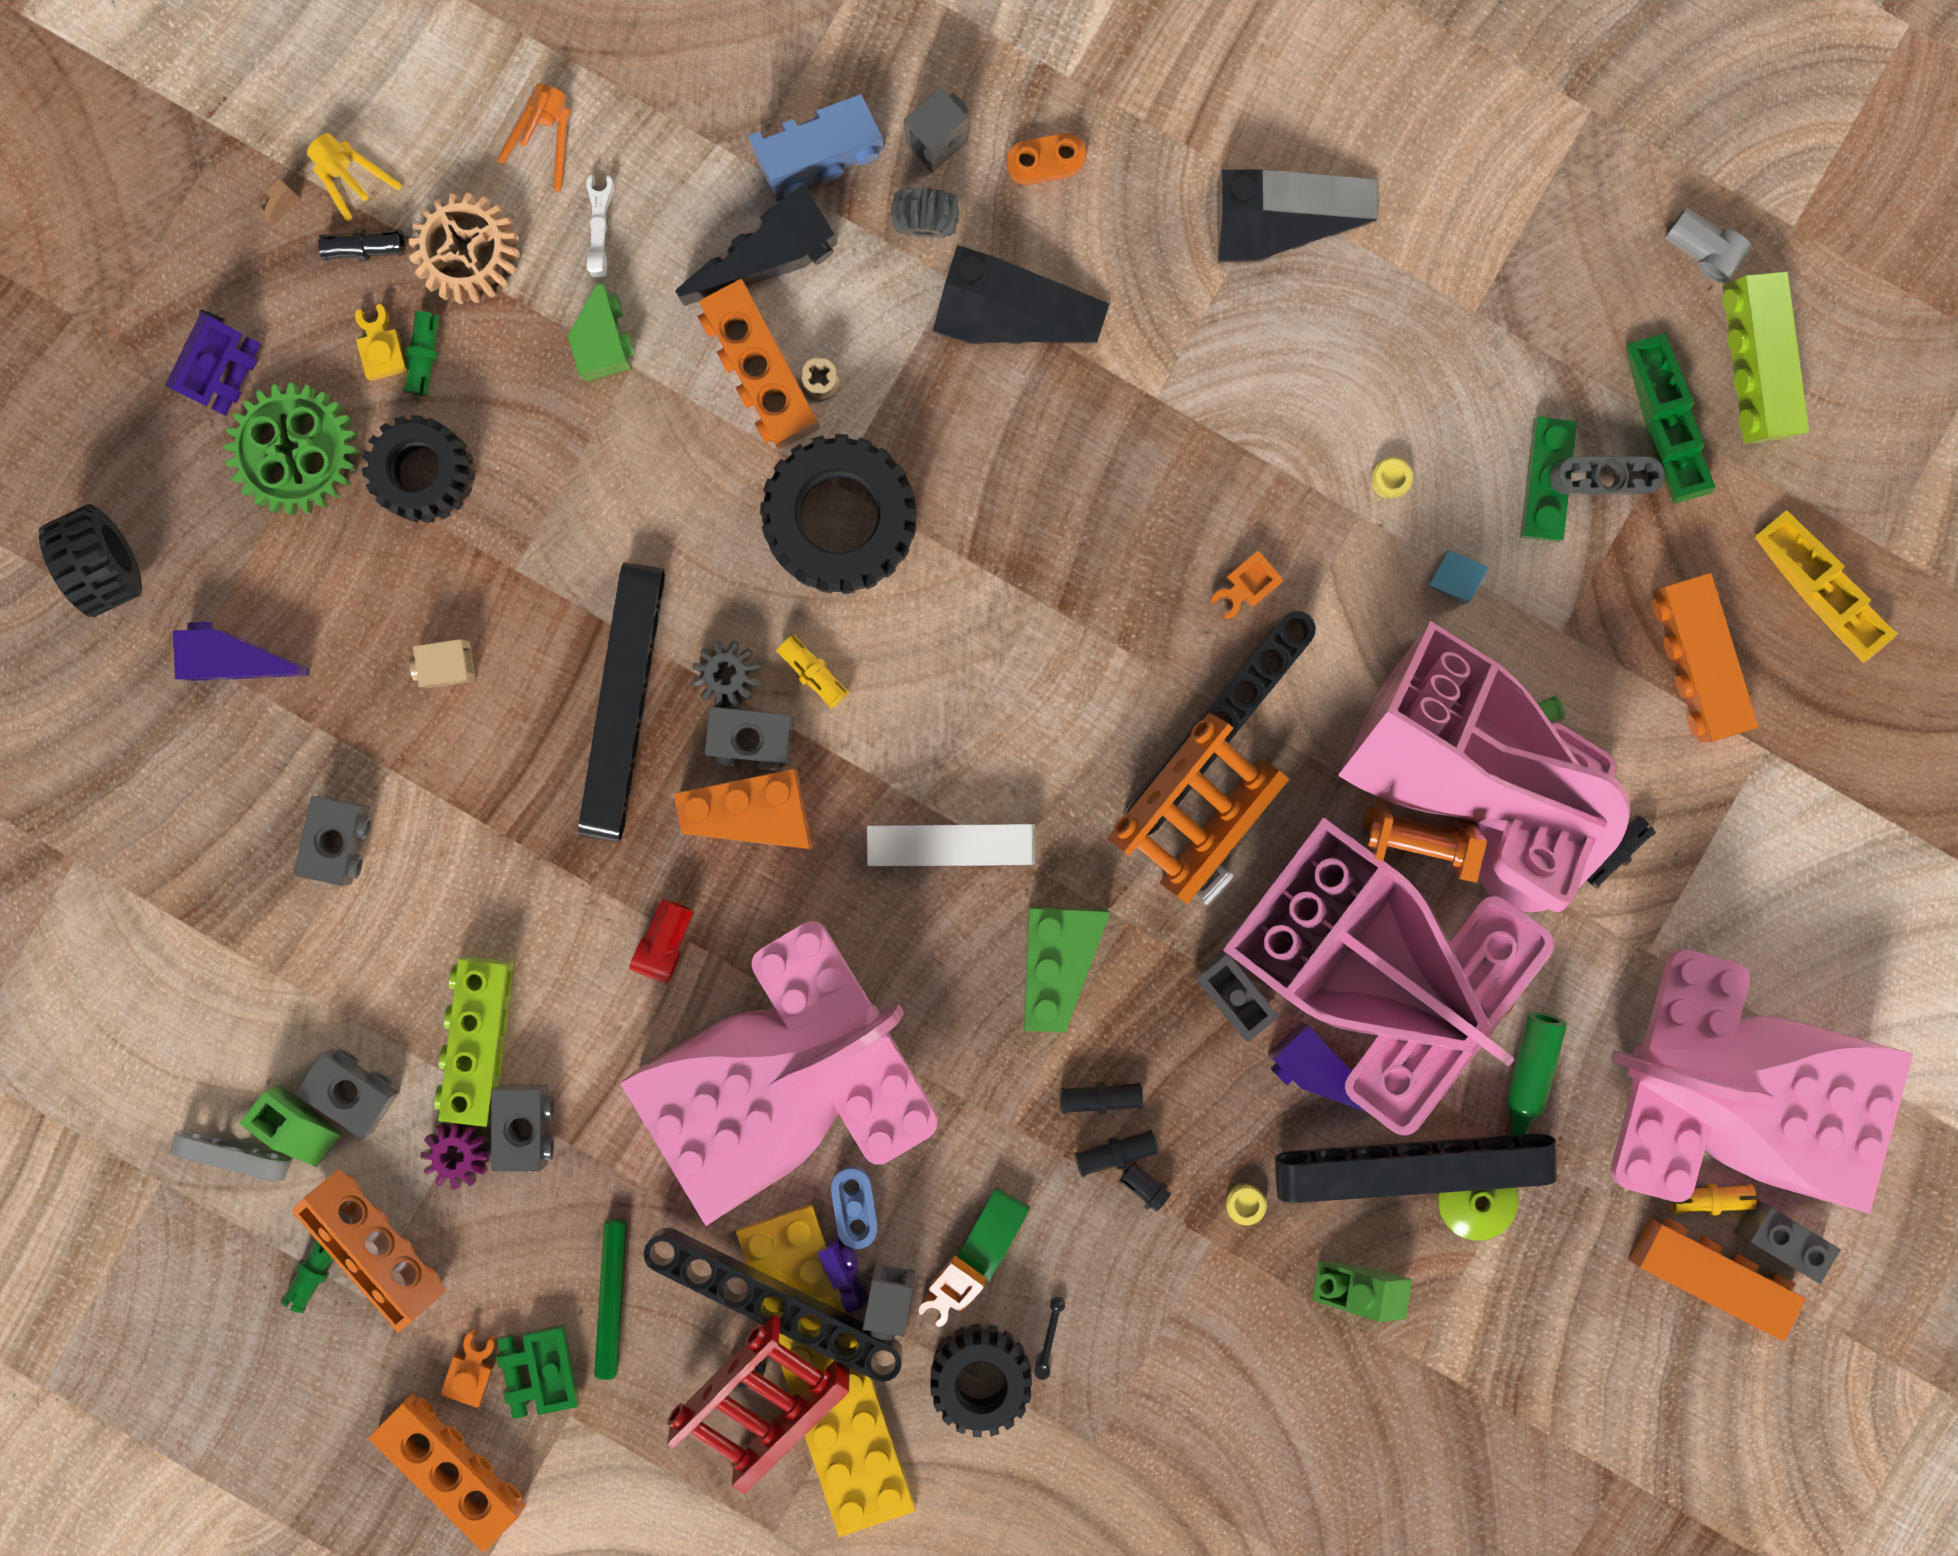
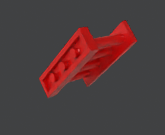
M773 1315L763 1326L757 1325L748 1335L746 1343L685 1404H678L668 1418V1425L670 1427L667 1445L674 1449L688 1434L696 1437L732 1461V1487L743 1494L747 1493L849 1393L850 1368L834 1360L826 1369L821 1368L818 1370L779 1343L780 1318L776 1315ZM766 1356H769L810 1385L800 1395L795 1394L792 1396L753 1369ZM742 1382L783 1409V1411L774 1420L765 1421L729 1397L728 1394ZM716 1408L756 1434L757 1437L748 1446L743 1445L740 1447L702 1422V1420Z

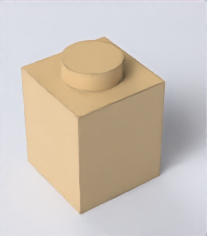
M458 639L413 646L414 656L409 658V667L412 679L414 681L418 680L419 687L429 689L476 681L469 641Z

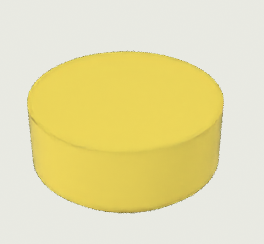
M1389 457L1382 460L1374 467L1371 474V484L1374 491L1386 499H1395L1402 496L1410 489L1413 483L1411 467L1406 461L1397 457Z
M1240 1183L1228 1191L1225 1198V1207L1229 1216L1236 1223L1253 1225L1259 1222L1265 1215L1267 1202L1264 1194L1257 1186L1250 1183Z

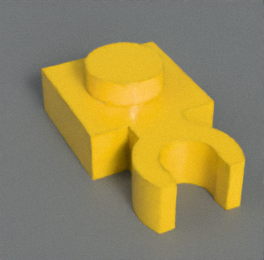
M381 304L376 305L378 318L373 323L367 322L365 312L361 309L355 311L357 324L367 334V337L356 339L365 376L369 381L400 374L407 370V361L399 332L395 329L386 331L390 316L387 309Z

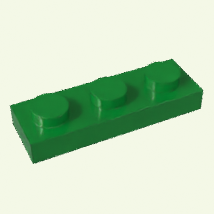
M1536 417L1533 420L1520 538L1553 542L1564 541L1569 495L1559 494L1553 489L1550 483V471L1557 461L1573 457L1577 421L1547 417ZM1566 471V473H1565L1566 479H1570V480H1571V472H1570V471Z

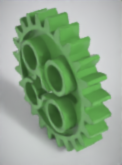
M290 382L287 386L286 394L276 384L272 385L271 397L260 390L256 391L259 403L255 405L244 400L243 404L248 413L245 416L233 413L232 416L240 425L238 428H226L227 433L236 437L234 443L224 445V449L235 453V457L225 462L226 466L239 469L231 477L232 481L238 484L247 482L242 488L241 493L248 497L256 494L254 504L264 507L269 502V511L279 514L284 506L286 514L295 516L298 505L304 513L312 514V502H315L322 508H327L325 496L329 494L339 499L341 495L336 488L338 483L347 486L351 485L349 479L344 476L345 471H357L358 469L357 466L348 461L349 456L360 454V450L349 446V442L359 437L358 434L354 431L345 430L353 420L347 415L337 417L342 411L343 406L337 402L328 405L330 396L323 391L315 397V389L309 385H305L301 394L298 386ZM283 415H287V430L282 424ZM307 416H313V429L307 434H301V421ZM273 425L275 429L274 438L271 442L262 444V431L265 427ZM291 441L298 444V448L292 450L293 458L286 455V451L292 449ZM317 455H322L324 458L323 468L320 472L311 474L309 470L311 459ZM282 464L285 471L284 477L280 482L273 484L270 479V473L275 466ZM297 469L302 474L303 482L301 484L297 483Z

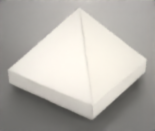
M1220 864L1195 896L1205 905L1209 904L1221 894L1234 877L1233 874Z

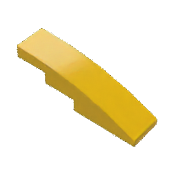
M1787 510L1756 535L1755 539L1799 595L1863 664L1896 637L1898 633L1869 606L1871 599L1842 572L1845 566Z

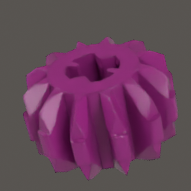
M441 1123L436 1126L437 1135L429 1134L425 1137L424 1141L431 1149L422 1151L420 1157L424 1160L432 1161L424 1169L425 1174H431L435 1170L439 1173L435 1181L436 1185L441 1186L449 1178L451 1189L457 1190L461 1187L462 1180L465 1184L471 1186L477 1182L476 1174L483 1175L487 1172L488 1167L481 1160L489 1159L491 1157V1150L481 1149L480 1145L488 1140V1136L484 1134L476 1139L473 1135L477 1130V1126L468 1125L463 1131V1124L451 1123L449 1128L446 1124ZM455 1146L459 1148L456 1152L462 1151L464 1156L458 1162L454 1161L456 1156L451 1158L449 1155V1150Z

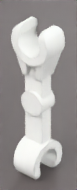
M589 175L586 180V187L592 204V219L590 220L591 247L587 254V270L592 277H605L607 275L605 235L608 227L606 212L615 192L614 183L609 175L606 178L607 187L603 191L594 190L595 178L593 175Z

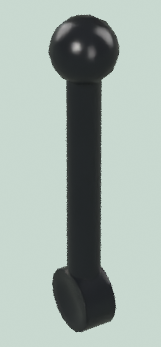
M1054 1297L1050 1301L1052 1313L1041 1361L1034 1367L1035 1376L1040 1380L1047 1379L1050 1375L1049 1357L1059 1314L1065 1308V1301L1060 1297Z

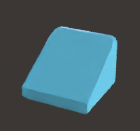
M1448 550L1428 586L1464 605L1471 601L1488 567Z

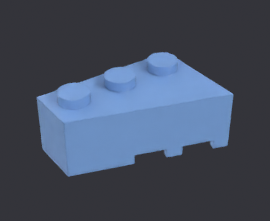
M861 94L816 110L815 114L817 117L798 126L794 119L786 121L781 125L783 132L763 139L760 132L748 135L755 159L776 202L785 198L802 184L808 187L820 180L822 183H829L839 178L844 173L843 169L855 163L858 166H863L879 157V152L884 150L883 137Z

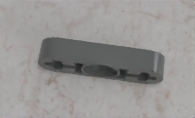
M1570 457L1557 461L1550 471V483L1553 489L1562 495H1642L1657 491L1662 486L1665 478L1662 464L1653 457ZM1604 465L1610 466L1615 473L1614 483L1610 487L1605 486L1600 480V470ZM1566 471L1572 473L1586 472V479L1572 481L1566 479L1565 473ZM1638 471L1648 473V480H1628L1629 473Z

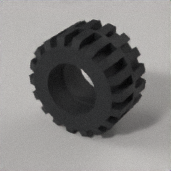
M411 415L410 420L401 416L394 418L395 425L393 426L387 423L382 425L379 429L383 434L379 438L375 435L371 436L368 442L374 445L372 451L364 450L362 458L368 462V467L362 468L363 477L369 479L370 483L366 484V487L370 494L376 496L375 501L380 506L388 509L389 512L413 522H418V520L425 523L435 522L436 517L445 519L451 516L449 510L452 508L459 510L464 505L460 501L464 494L469 496L472 488L468 486L469 480H474L475 471L470 469V464L474 463L473 458L466 451L465 448L467 446L463 440L438 421L431 418L427 420L420 415ZM431 448L435 451L439 462L435 480L424 490L418 492L405 490L400 480V467L404 458L416 449Z
M86 504L40 527L39 543L45 564L60 591L80 612L94 618L141 595V574L134 554L118 527L99 508L92 504Z
M972 1324V1330L965 1331L964 1327L956 1330L955 1337L951 1339L947 1336L942 1342L941 1350L937 1349L933 1359V1366L931 1365L930 1392L934 1398L933 1405L937 1412H942V1420L948 1426L952 1422L956 1424L957 1432L965 1434L966 1429L972 1430L973 1437L982 1438V1431H989L990 1437L999 1435V1428L1004 1426L1006 1430H1009L1013 1427L1014 1418L1017 1416L1021 1419L1026 1412V1403H1030L1032 1377L1028 1356H1025L1021 1343L1019 1341L1015 1343L1013 1335L1005 1330L1002 1334L998 1332V1326L989 1324L988 1329H981L980 1324ZM987 1361L995 1364L1003 1371L1005 1383L1000 1391L991 1397L983 1399L973 1398L959 1388L957 1384L959 1372L972 1362Z

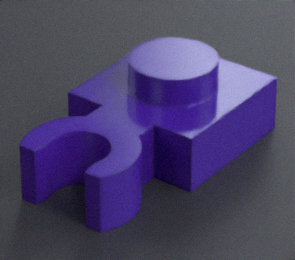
M837 1237L828 1241L818 1252V1256L833 1289L839 1290L841 1302L848 1314L863 1307L862 1303L867 1302L868 1298L863 1286L856 1278L858 1260L854 1250L844 1245L840 1238Z

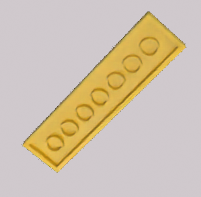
M813 1203L737 1229L736 1234L747 1265L847 1314L841 1302L840 1292L838 1289H833L818 1256V1252L827 1242ZM768 1296L764 1299V1305L769 1311L780 1312L785 1308L784 1302L777 1296ZM806 1314L800 1318L802 1326L808 1330H816L822 1325L820 1319L813 1314ZM844 1332L837 1336V1341L842 1347L853 1348L858 1344L857 1337L852 1333ZM779 1333L780 1344L818 1370L821 1368L826 1369L834 1361ZM781 1365L790 1394L792 1396L795 1394L800 1395L810 1384ZM850 1368L849 1393L805 1435L838 1537L915 1512L916 1507L873 1379Z

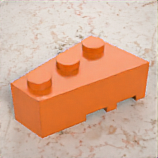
M796 769L673 794L681 834L804 849L813 848Z

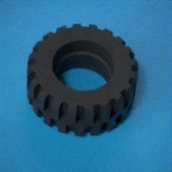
M835 434V438L825 439L823 435L812 438V443L804 447L799 444L791 449L792 454L785 461L780 459L774 467L775 473L773 477L767 479L763 489L765 492L764 501L760 503V515L763 520V526L761 527L764 538L780 565L797 581L807 587L811 586L821 592L830 594L832 592L850 594L855 593V590L870 589L876 586L878 581L885 577H890L896 571L898 564L905 560L910 551L909 547L912 539L915 537L917 516L912 486L907 479L905 471L900 464L898 465L892 459L891 454L883 448L878 449L873 446L872 442L861 437L858 440L850 439L848 434ZM837 477L849 478L865 486L874 497L878 511L877 524L871 537L859 548L844 553L829 552L816 546L806 535L801 519L802 506L808 493L819 483Z

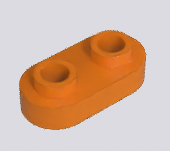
M1061 133L1022 141L1015 144L1007 155V172L1012 180L1021 185H1032L1071 177L1083 168L1086 148L1083 141L1071 133ZM1068 147L1073 151L1074 155L1071 158L1065 159L1059 155V150ZM1024 155H1029L1034 159V163L1026 167L1020 163L1019 159Z

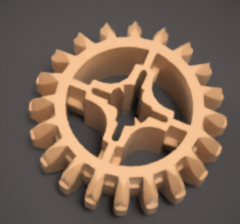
M466 192L460 203L454 193H449V205L446 206L439 199H434L433 203L437 210L433 214L427 209H421L422 216L427 220L425 224L413 223L412 228L420 234V237L408 239L409 245L417 249V251L409 255L410 261L413 264L419 265L415 270V274L420 279H427L425 286L431 292L439 289V296L444 300H447L453 294L454 300L459 304H463L468 293L474 303H479L481 299L480 291L482 290L490 298L494 297L495 291L491 286L497 282L501 287H507L508 283L502 277V274L504 272L509 274L516 273V268L508 260L520 258V252L510 247L519 242L518 235L515 232H509L514 226L513 222L509 217L502 218L504 211L499 205L490 208V201L484 196L475 203L474 196ZM473 219L487 224V226L479 229L477 226L470 230H463L458 226L457 221ZM445 229L447 234L446 241L441 248L437 249L438 254L435 255L437 240ZM457 234L464 242L468 243V254L472 262L465 255L461 254V243L457 238ZM494 241L492 258L484 268L482 256L487 249L492 247L491 242ZM459 266H465L471 271L473 276L455 278L441 273V271L448 267L452 270Z

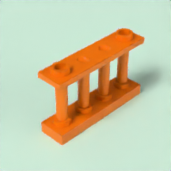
M1211 713L1195 725L1191 736L1130 811L1116 822L1112 833L1107 838V840L1128 856L1131 855L1136 847L1166 872V875L1159 883L1187 905L1289 781V778L1279 769L1262 759H1259L1253 766L1224 740L1233 727ZM1213 753L1217 754L1243 778L1229 797L1199 772ZM1188 784L1217 809L1215 815L1203 829L1173 803ZM1162 816L1192 840V843L1178 860L1147 835Z
M1376 798L1374 807L1367 806L1362 830L1368 831V846L1371 847L1375 859L1384 861L1387 846L1450 861L1460 879L1477 883L1487 840L1473 821L1455 817L1453 826L1447 824L1446 828L1392 816L1384 799Z

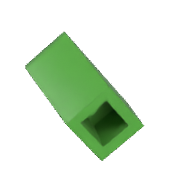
M604 283L595 285L568 334L578 374L585 382L632 369L628 357L635 355L628 332L621 333L617 318L624 317L617 293L610 295Z
M281 1085L264 1091L239 1123L271 1149L315 1167L322 1162L343 1134Z
M1320 1260L1318 1261L1312 1300L1377 1322L1404 1320L1407 1318L1412 1279L1381 1269Z

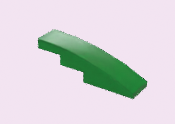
M1666 333L1628 343L1625 348L1636 393L1656 458L1664 468V480L1673 504L1711 494L1716 486L1701 452L1705 443L1691 412L1694 401Z

